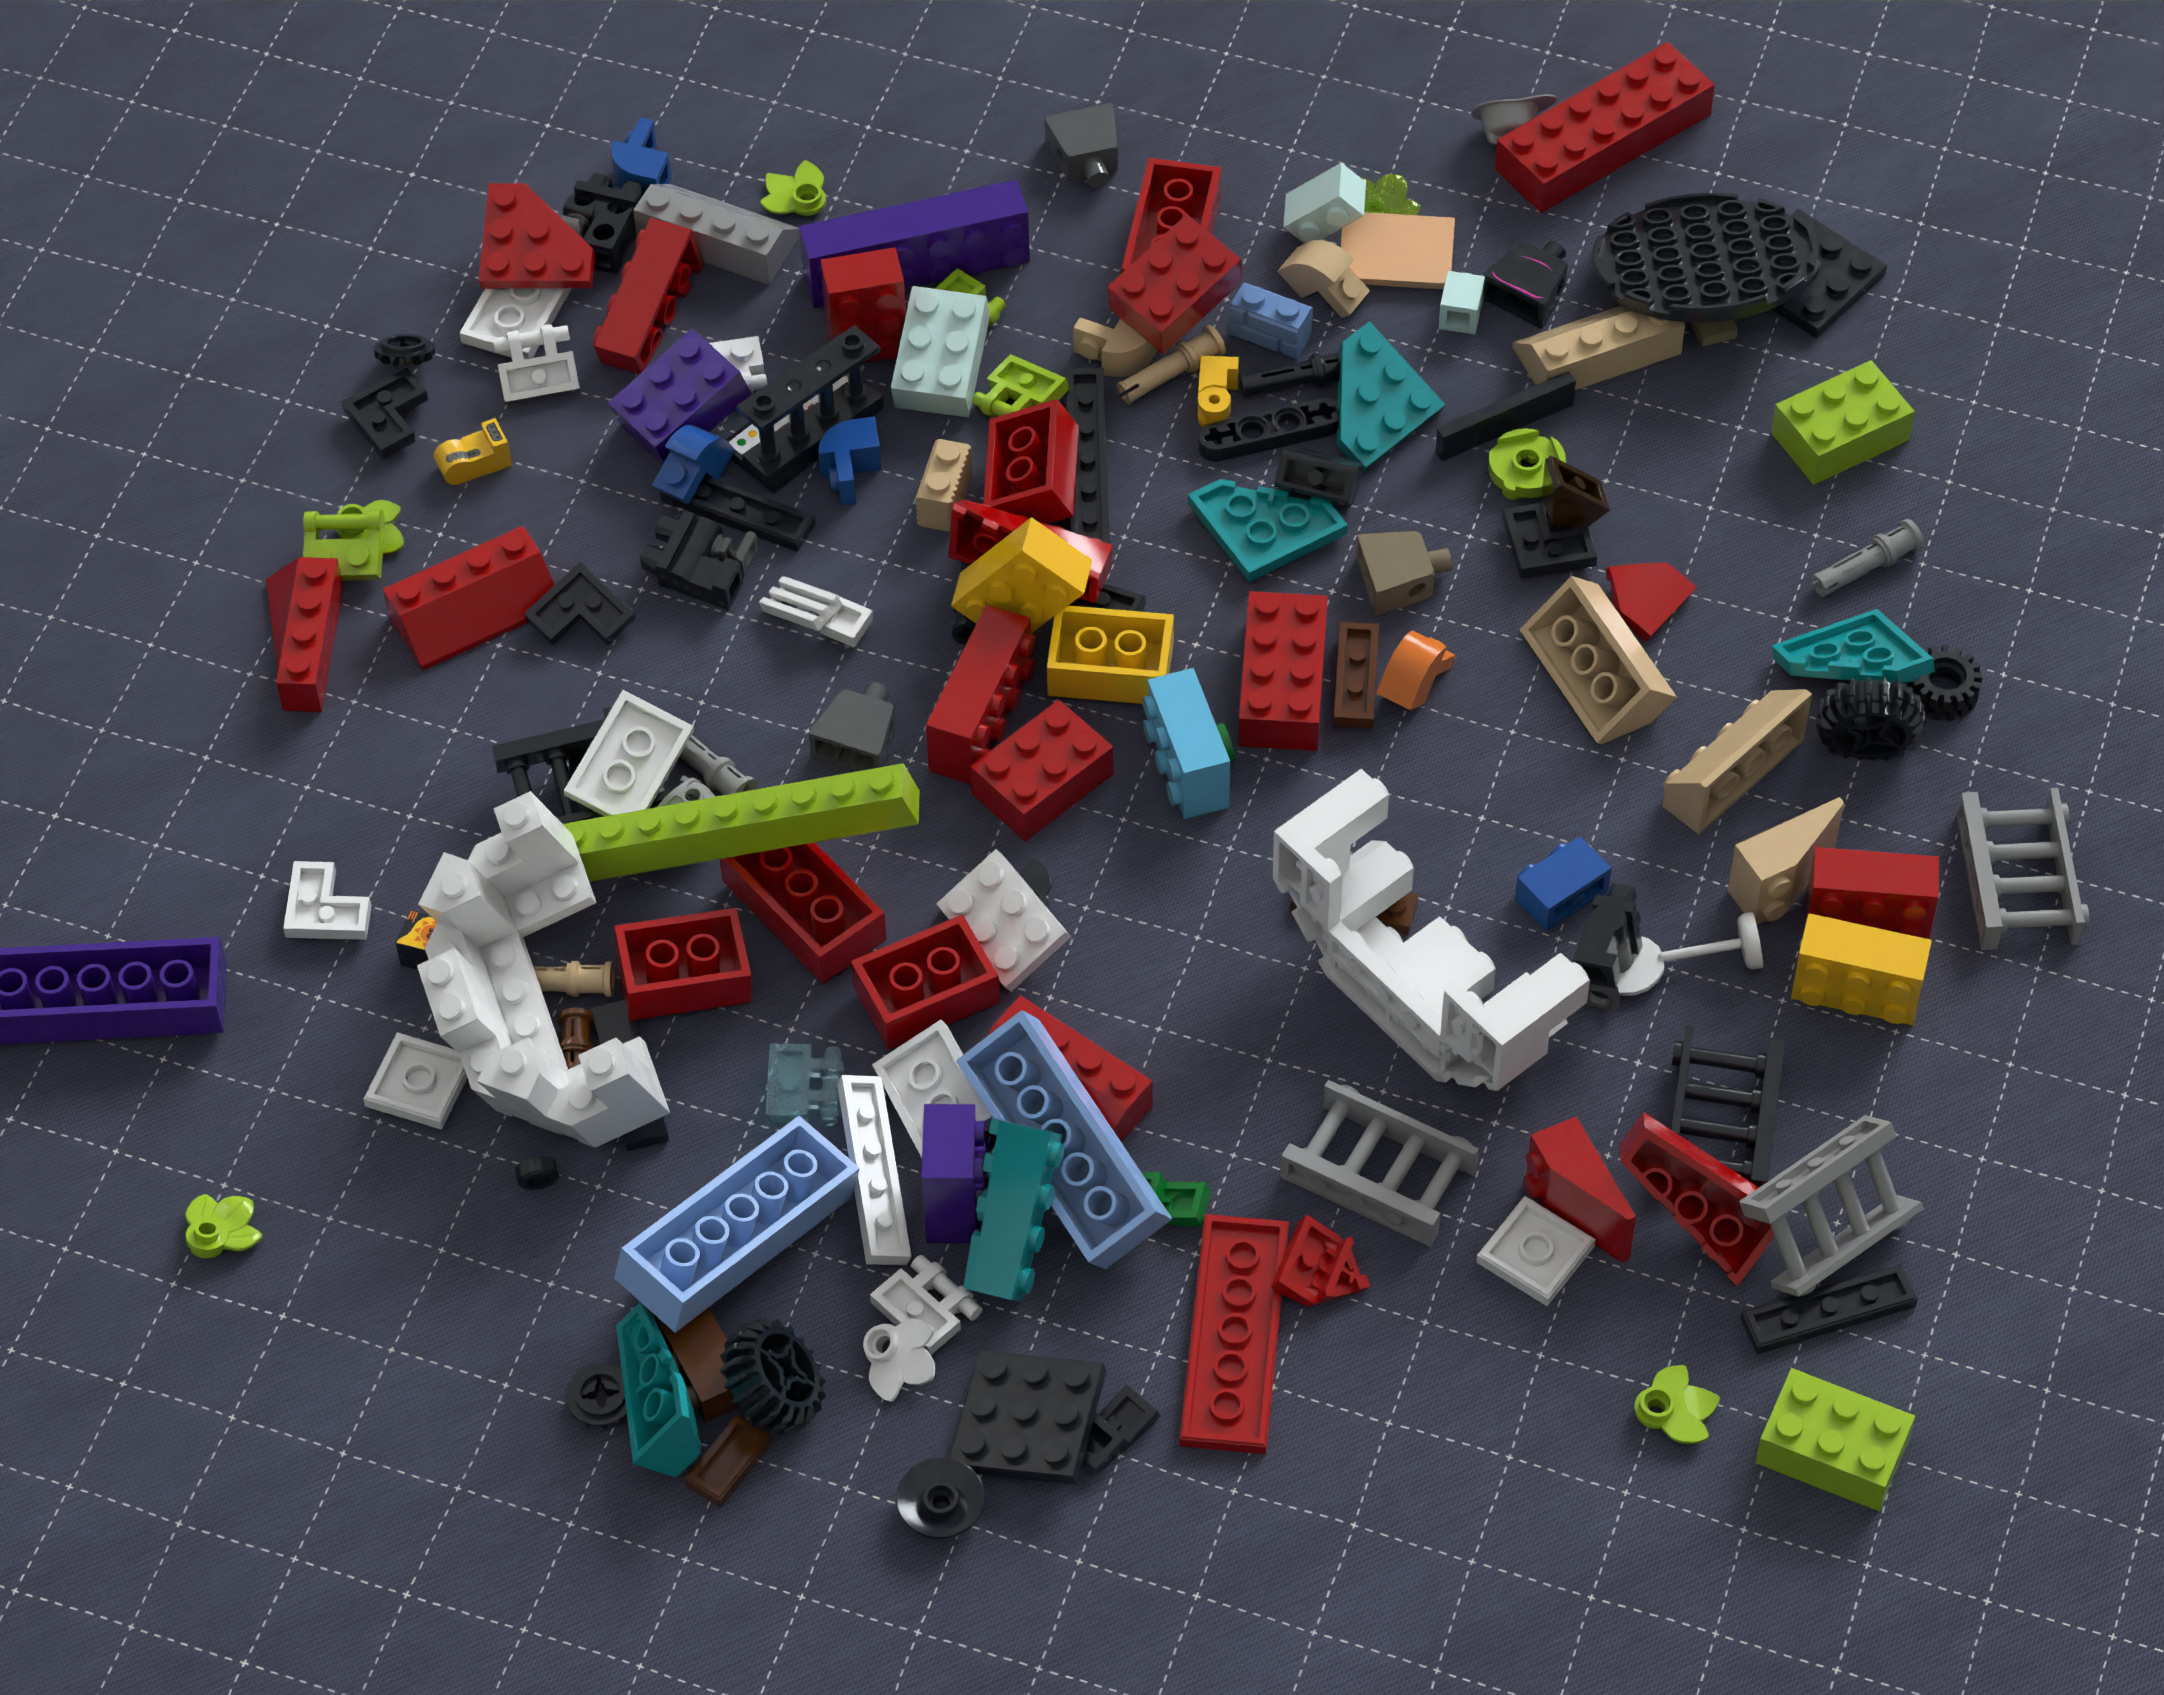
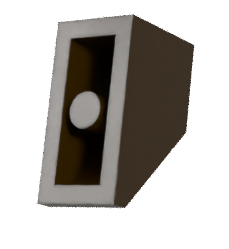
M1551 455L1545 459L1542 496L1547 509L1545 514L1551 525L1563 530L1589 527L1610 511L1600 480Z

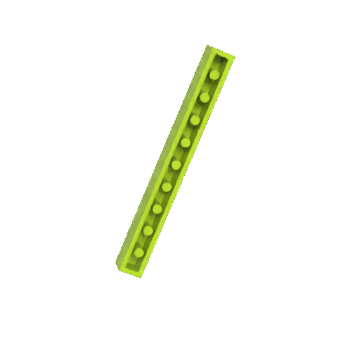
M904 763L570 822L563 825L574 837L588 880L591 882L919 824L920 790Z

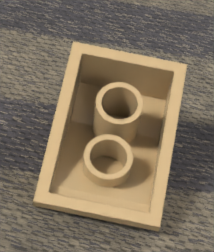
M1840 797L1735 845L1728 892L1743 913L1753 912L1756 925L1767 920L1770 922L1782 917L1808 886L1815 847L1836 848L1844 802Z

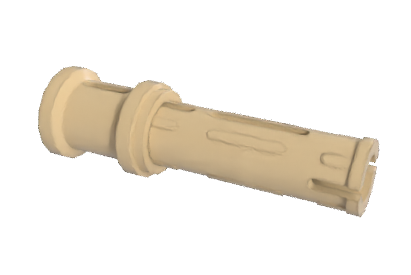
M1207 325L1203 327L1200 335L1187 342L1184 340L1179 341L1174 347V352L1124 381L1118 382L1116 384L1117 391L1120 394L1131 387L1134 388L1133 391L1121 397L1126 404L1130 405L1136 399L1184 371L1190 373L1199 370L1201 355H1225L1226 347L1224 341L1213 326Z
M571 961V963H567L566 967H534L542 992H566L571 997H579L581 993H604L606 997H614L616 985L614 961H606L604 965H580L579 961Z

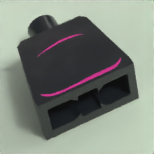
M1549 241L1543 249L1528 242H1521L1483 274L1485 276L1483 300L1543 329L1566 286L1568 265L1563 260L1566 256L1565 249L1555 241Z

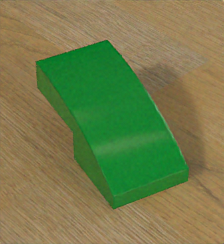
M1141 1172L1172 1217V1220L1167 1224L1202 1227L1211 1193L1206 1182H1166L1161 1172Z

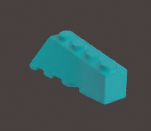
M991 1118L989 1133L997 1135L992 1152L985 1154L983 1171L987 1172L989 1185L978 1196L976 1207L977 1219L982 1222L981 1230H975L972 1234L963 1288L1009 1300L1023 1301L1024 1295L1030 1293L1034 1283L1035 1271L1031 1269L1034 1252H1039L1043 1244L1045 1230L1044 1227H1041L1044 1210L1048 1211L1053 1202L1054 1186L1051 1185L1054 1168L1058 1169L1063 1160L1064 1144L1060 1143L1062 1134Z

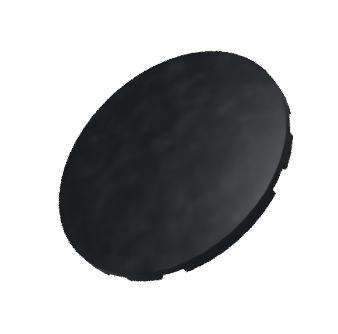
M1730 193L1685 194L1646 203L1645 210L1635 214L1626 212L1607 225L1606 233L1603 236L1597 237L1592 249L1593 276L1595 282L1606 296L1634 312L1654 318L1680 322L1726 321L1752 316L1773 309L1803 291L1815 276L1819 263L1817 237L1810 225L1801 217L1790 216L1785 213L1783 206L1760 198L1755 203L1738 200V194Z

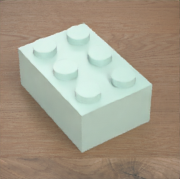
M912 286L891 384L895 408L970 417L972 398L975 392L990 318L987 296Z

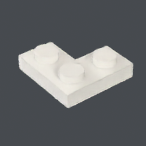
M294 861L283 927L285 937L367 940L371 913L370 897L333 896L336 876L334 862Z

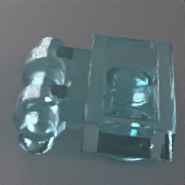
M770 1043L765 1112L766 1123H790L798 1116L808 1123L809 1109L821 1111L820 1122L823 1125L833 1126L837 1123L838 1112L841 1111L837 1083L840 1077L844 1075V1063L841 1061L840 1048L835 1046L826 1047L824 1058H812L811 1044ZM811 1077L823 1079L822 1090H810Z

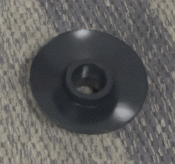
M933 1458L915 1465L904 1475L897 1490V1507L902 1520L914 1532L933 1539L952 1538L969 1530L981 1516L985 1503L984 1487L976 1472L968 1465L950 1458ZM939 1501L949 1504L948 1507L943 1509L934 1508V1505Z

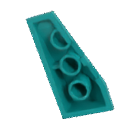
M639 1302L616 1325L632 1461L634 1465L678 1477L701 1454V1441L698 1435L697 1420L685 1382L651 1311Z

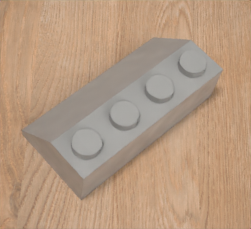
M650 184L633 210L637 236L642 229H646L650 217L692 229L704 263L770 285L800 238L798 227L672 184Z

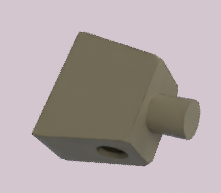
M1417 531L1357 535L1356 560L1375 616L1430 598L1433 595L1434 574L1452 571V560L1448 548L1427 552L1422 535Z

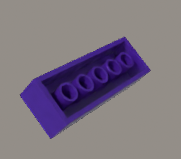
M1017 179L799 226L803 277L813 308L824 306L821 259L896 247L904 280V290L912 286L942 282L957 268L970 275L1030 262L1028 210Z
M220 937L0 948V1044L224 1033L227 962Z

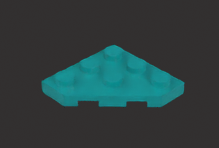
M1370 321L1344 340L1339 347V362L1341 364L1337 403L1339 429L1337 430L1336 446L1349 460L1363 463L1361 472L1363 473L1442 411L1446 404Z
M1219 479L1188 494V505L1248 582L1323 547L1348 533V524L1332 504L1326 499L1314 496L1311 497V500L1289 497V491L1258 486L1257 490L1236 487V481Z
M1878 609L1772 645L1773 659L1791 676L1852 680V678H1855L1858 681L1867 680L1869 676L1871 680H1880L1885 677L1889 683L1895 681L1909 683L1918 680L1921 676L1935 672L1933 657Z

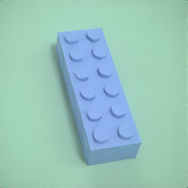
M1021 1010L956 1060L994 1119L1062 1134L1060 1143L1064 1144V1156L1058 1169L1054 1168L1051 1185L1054 1186V1198L1051 1206L1089 1263L1106 1270L1172 1220V1217L1039 1019Z
M798 1116L623 1246L620 1251L614 1279L676 1333L851 1199L860 1168L803 1118Z

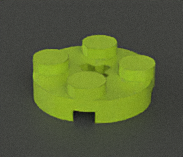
M1528 428L1512 430L1503 434L1498 439L1497 445L1493 450L1491 448L1488 462L1489 475L1494 484L1502 489V494L1508 499L1518 500L1520 498L1542 496L1545 459L1551 455L1566 463L1565 451L1555 438L1550 436V440L1545 437L1539 436L1538 430ZM1527 459L1529 463H1536V465L1533 467L1521 466V460Z

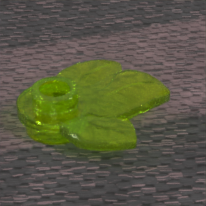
M1388 174L1379 178L1376 183L1360 177L1366 182L1364 212L1417 215L1419 213L1421 205L1413 200L1405 199L1408 184L1404 176Z

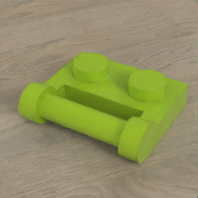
M369 510L368 514L320 515L318 511H306L304 513L303 557L338 558L342 581L381 580L385 529L383 510ZM320 530H369L368 538L320 539Z

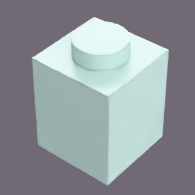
M1448 271L1440 303L1439 329L1476 335L1483 304L1485 276Z

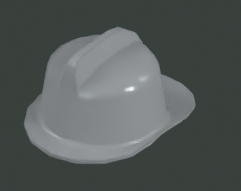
M1544 94L1520 99L1489 101L1474 107L1471 111V116L1482 122L1489 143L1497 145V139L1537 117L1539 112L1556 103L1557 97Z

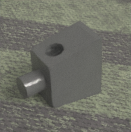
M1112 103L1044 116L1046 146L1065 177L1071 181L1086 178L1089 186L1093 188L1106 185L1109 181L1108 173L1118 170V144Z
M871 682L868 684L864 694L848 689L840 691L809 732L811 757L854 771L885 767L896 728L895 707L891 703L886 702L890 695L889 690L880 683Z

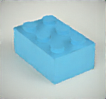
M1194 668L1148 679V696L1142 698L1143 708L1147 720L1142 722L1143 730L1148 744L1154 742L1157 749L1154 752L1160 775L1166 774L1169 780L1166 783V788L1171 805L1179 806L1183 819L1229 808L1230 759Z

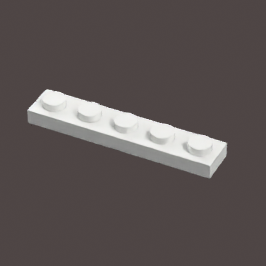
M842 1075L837 1083L849 1159L860 1168L854 1192L866 1264L907 1265L912 1256L882 1077Z

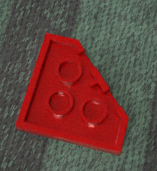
M488 183L479 271L481 289L592 288L595 262L593 248L527 184Z

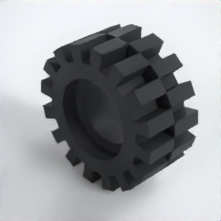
M1942 645L1940 652L1937 651L1936 646L1929 647L1928 654L1933 657L1935 672L1921 676L1918 680L1909 682L1907 685L1912 687L1914 694L1920 696L1926 717L1929 712H1933L1934 720L1940 721L1942 714L1946 715L1947 721H1953L1955 713L1962 718L1966 716L1967 709L1971 712L1975 708L1982 683V672H1980L1981 666L1978 662L1972 664L1974 656L1970 653L1963 657L1961 656L1963 649L1956 647L1954 652H1949V645ZM1939 676L1948 677L1955 680L1960 686L1949 690L1941 689L1933 685L1930 679Z

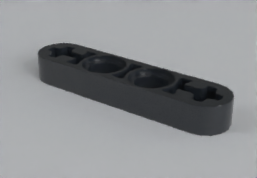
M1319 398L1208 424L1199 433V453L1203 458L1216 462L1336 434L1339 429L1338 402L1330 398ZM1325 414L1329 420H1325L1323 416L1319 415ZM1291 420L1296 422L1299 427L1287 431L1280 428L1279 424L1283 421ZM1247 429H1257L1262 435L1256 439H1249L1243 436L1242 433ZM1210 440H1217V442L1220 445H1215V443Z

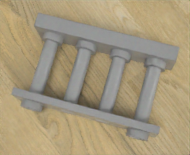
M2050 788L2045 809L1987 811V808L1980 807L1978 792L1961 793L1957 811V822L1981 950L1998 949L2001 933H2006L2008 928L2067 925L2070 944L2079 945L2083 929L2089 927V910L2087 904H2081L2066 829L2069 826V809L2066 803L2061 804L2059 789ZM2047 825L2050 842L1994 845L1993 841H1987L1985 832L1991 827ZM2054 858L2057 873L2054 876L2000 878L1998 874L1993 875L1991 865H1994L1995 861ZM2060 892L2063 909L2006 912L2005 908H1999L1998 899L2003 894Z
M1328 1080L1324 1086L1323 1108L1329 1110L1307 1148L1301 1149L1291 1143L1288 1144L1281 1155V1178L1432 1247L1439 1235L1441 1214L1434 1210L1457 1170L1474 1176L1477 1171L1479 1148L1474 1147L1465 1138L1450 1136L1369 1099L1351 1086L1339 1085ZM1344 1118L1366 1127V1130L1346 1163L1338 1166L1321 1158ZM1383 1135L1404 1146L1382 1183H1375L1360 1176L1359 1172ZM1423 1153L1442 1163L1420 1200L1414 1201L1396 1191L1418 1154Z
M1864 1115L1739 1201L1745 1217L1770 1224L1787 1270L1770 1281L1773 1289L1798 1297L1812 1292L1816 1288V1284L1892 1231L1905 1227L1912 1217L1924 1210L1922 1202L1896 1195L1882 1158L1881 1151L1883 1146L1897 1137L1892 1122ZM1864 1159L1881 1201L1879 1206L1866 1215L1863 1212L1849 1175L1852 1167ZM1832 1181H1834L1850 1223L1849 1227L1834 1237L1818 1198L1820 1190ZM1800 1203L1803 1204L1819 1246L1803 1259L1786 1219L1789 1211Z

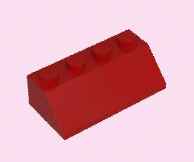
M520 526L383 588L389 619L422 671L529 623L525 619L524 613L554 586V582L540 550L524 526Z

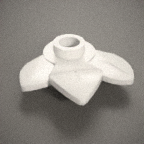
M913 1318L907 1319L897 1326L880 1324L871 1328L866 1333L863 1347L866 1357L871 1362L869 1382L875 1392L884 1400L893 1402L904 1382L910 1385H923L933 1380L935 1376V1362L931 1354L924 1347L931 1340L934 1329L924 1321ZM890 1340L888 1349L883 1353V1345Z

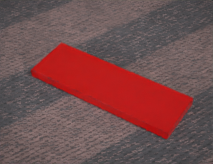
M1204 1215L1179 1446L1266 1454L1282 1294L1271 1288V1285L1287 1249L1289 1221Z

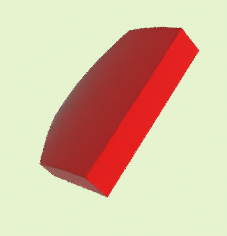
M1667 562L1609 566L1606 569L1607 581H1610L1612 605L1624 622L1645 642L1697 588Z
M1306 1215L1297 1223L1271 1288L1306 1307H1312L1367 1290L1371 1286L1367 1275L1360 1274L1351 1250L1354 1244L1353 1238L1347 1237L1342 1240L1341 1236Z

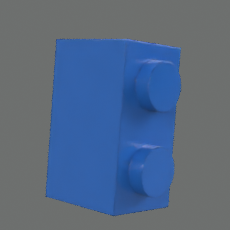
M1579 836L1568 844L1562 843L1558 845L1547 858L1538 864L1532 863L1526 866L1517 877L1515 900L1547 932L1594 901L1596 895L1602 896L1608 892L1612 868Z

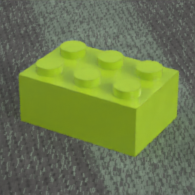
M1870 360L1775 404L1771 434L1811 483L1815 485L1909 441L1915 411L1874 362Z
M1791 1368L1760 1438L1756 1464L1880 1512L1908 1445L1915 1415Z

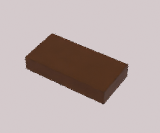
M736 1414L686 1476V1487L721 1508L772 1444L771 1435L758 1427L755 1428L753 1424Z

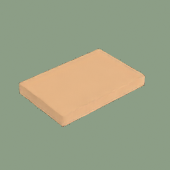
M1364 212L1363 217L1342 228L1341 248L1353 257L1354 260L1349 267L1365 285L1444 290L1447 273L1452 270L1455 218Z

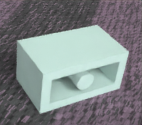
M1343 163L1334 166L1286 194L1283 228L1304 244L1327 237L1364 216L1366 182Z

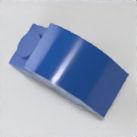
M640 117L634 130H630L627 133L625 143L613 140L611 146L616 184L620 189L629 180L640 183L643 193H645L650 184H669L672 178L669 153L655 150L657 143L654 120Z
M875 417L840 422L831 427L820 440L818 451L821 478L829 477L831 491L838 490L841 506L856 504L853 474L881 470L880 445Z
M685 425L678 429L666 443L665 447L670 453L652 486L657 491L688 505L704 475L719 480L735 449L726 439L694 425Z

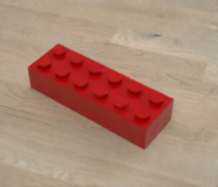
M1666 42L1497 139L1495 170L1540 213H1543L1710 116L1715 84L1669 42Z

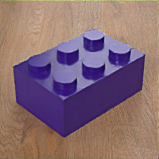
M691 328L610 400L608 405L619 424L663 465L670 453L665 445L678 429L685 425H694L710 432L752 393L741 372L699 333Z
M924 1104L921 1182L926 1243H971L974 1231L978 1227H982V1222L977 1219L976 1207L978 1196L987 1188V1172L983 1171L986 1145L984 1143V1121H976L975 1104Z

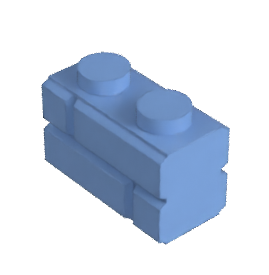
M1243 283L1228 308V334L1297 359L1312 334L1313 307L1260 287Z

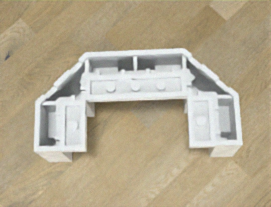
M1360 769L1274 831L1273 880L1281 893L1289 891L1297 906L1291 913L1308 942L1315 940L1321 950L1323 957L1318 962L1325 975L1427 1073L1439 1082H1447L1449 1079L1454 1078L1458 1085L1477 1087L1481 1083H1485L1489 1090L1498 1091L1547 1054L1549 1037L1567 1025L1566 1018L1587 1003L1590 979L1578 963H1571L1562 953H1559L1531 975L1527 972L1483 1004L1481 1000L1494 991L1496 968L1487 954L1478 952L1467 942L1465 935L1459 928L1450 926L1439 916L1403 943L1398 932L1392 927H1386L1376 916L1412 891L1414 867L1411 860L1403 852H1397L1386 841L1371 840L1350 856L1351 844L1388 818L1389 794L1386 787L1381 781L1375 778L1372 779Z
M530 791L494 808L501 833L476 844L468 860L443 852L418 903L437 921V924L425 947L428 960L417 965L440 1037L460 1053L471 1089L497 1112L518 1117L532 1125L559 1135L563 1134L572 1137L583 1144L596 1148L669 1114L670 1111L646 1042L640 1036L624 1044L617 1038L611 1039L579 1054L578 1057L581 1064L570 1069L567 1067L523 937L597 902L573 835Z

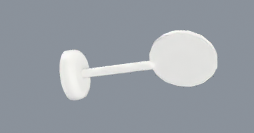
M1753 912L1744 913L1739 916L1737 920L1739 938L1661 952L1658 945L1649 938L1641 936L1643 946L1639 955L1633 954L1632 966L1624 973H1621L1617 985L1619 996H1634L1650 990L1662 977L1664 962L1741 948L1745 965L1749 969L1763 968L1761 944Z

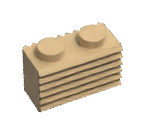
M943 439L935 440L915 498L917 500L916 519H918L917 524L919 526L950 532L952 507L954 503L965 500L969 483H971V478L973 477L972 452L969 444Z

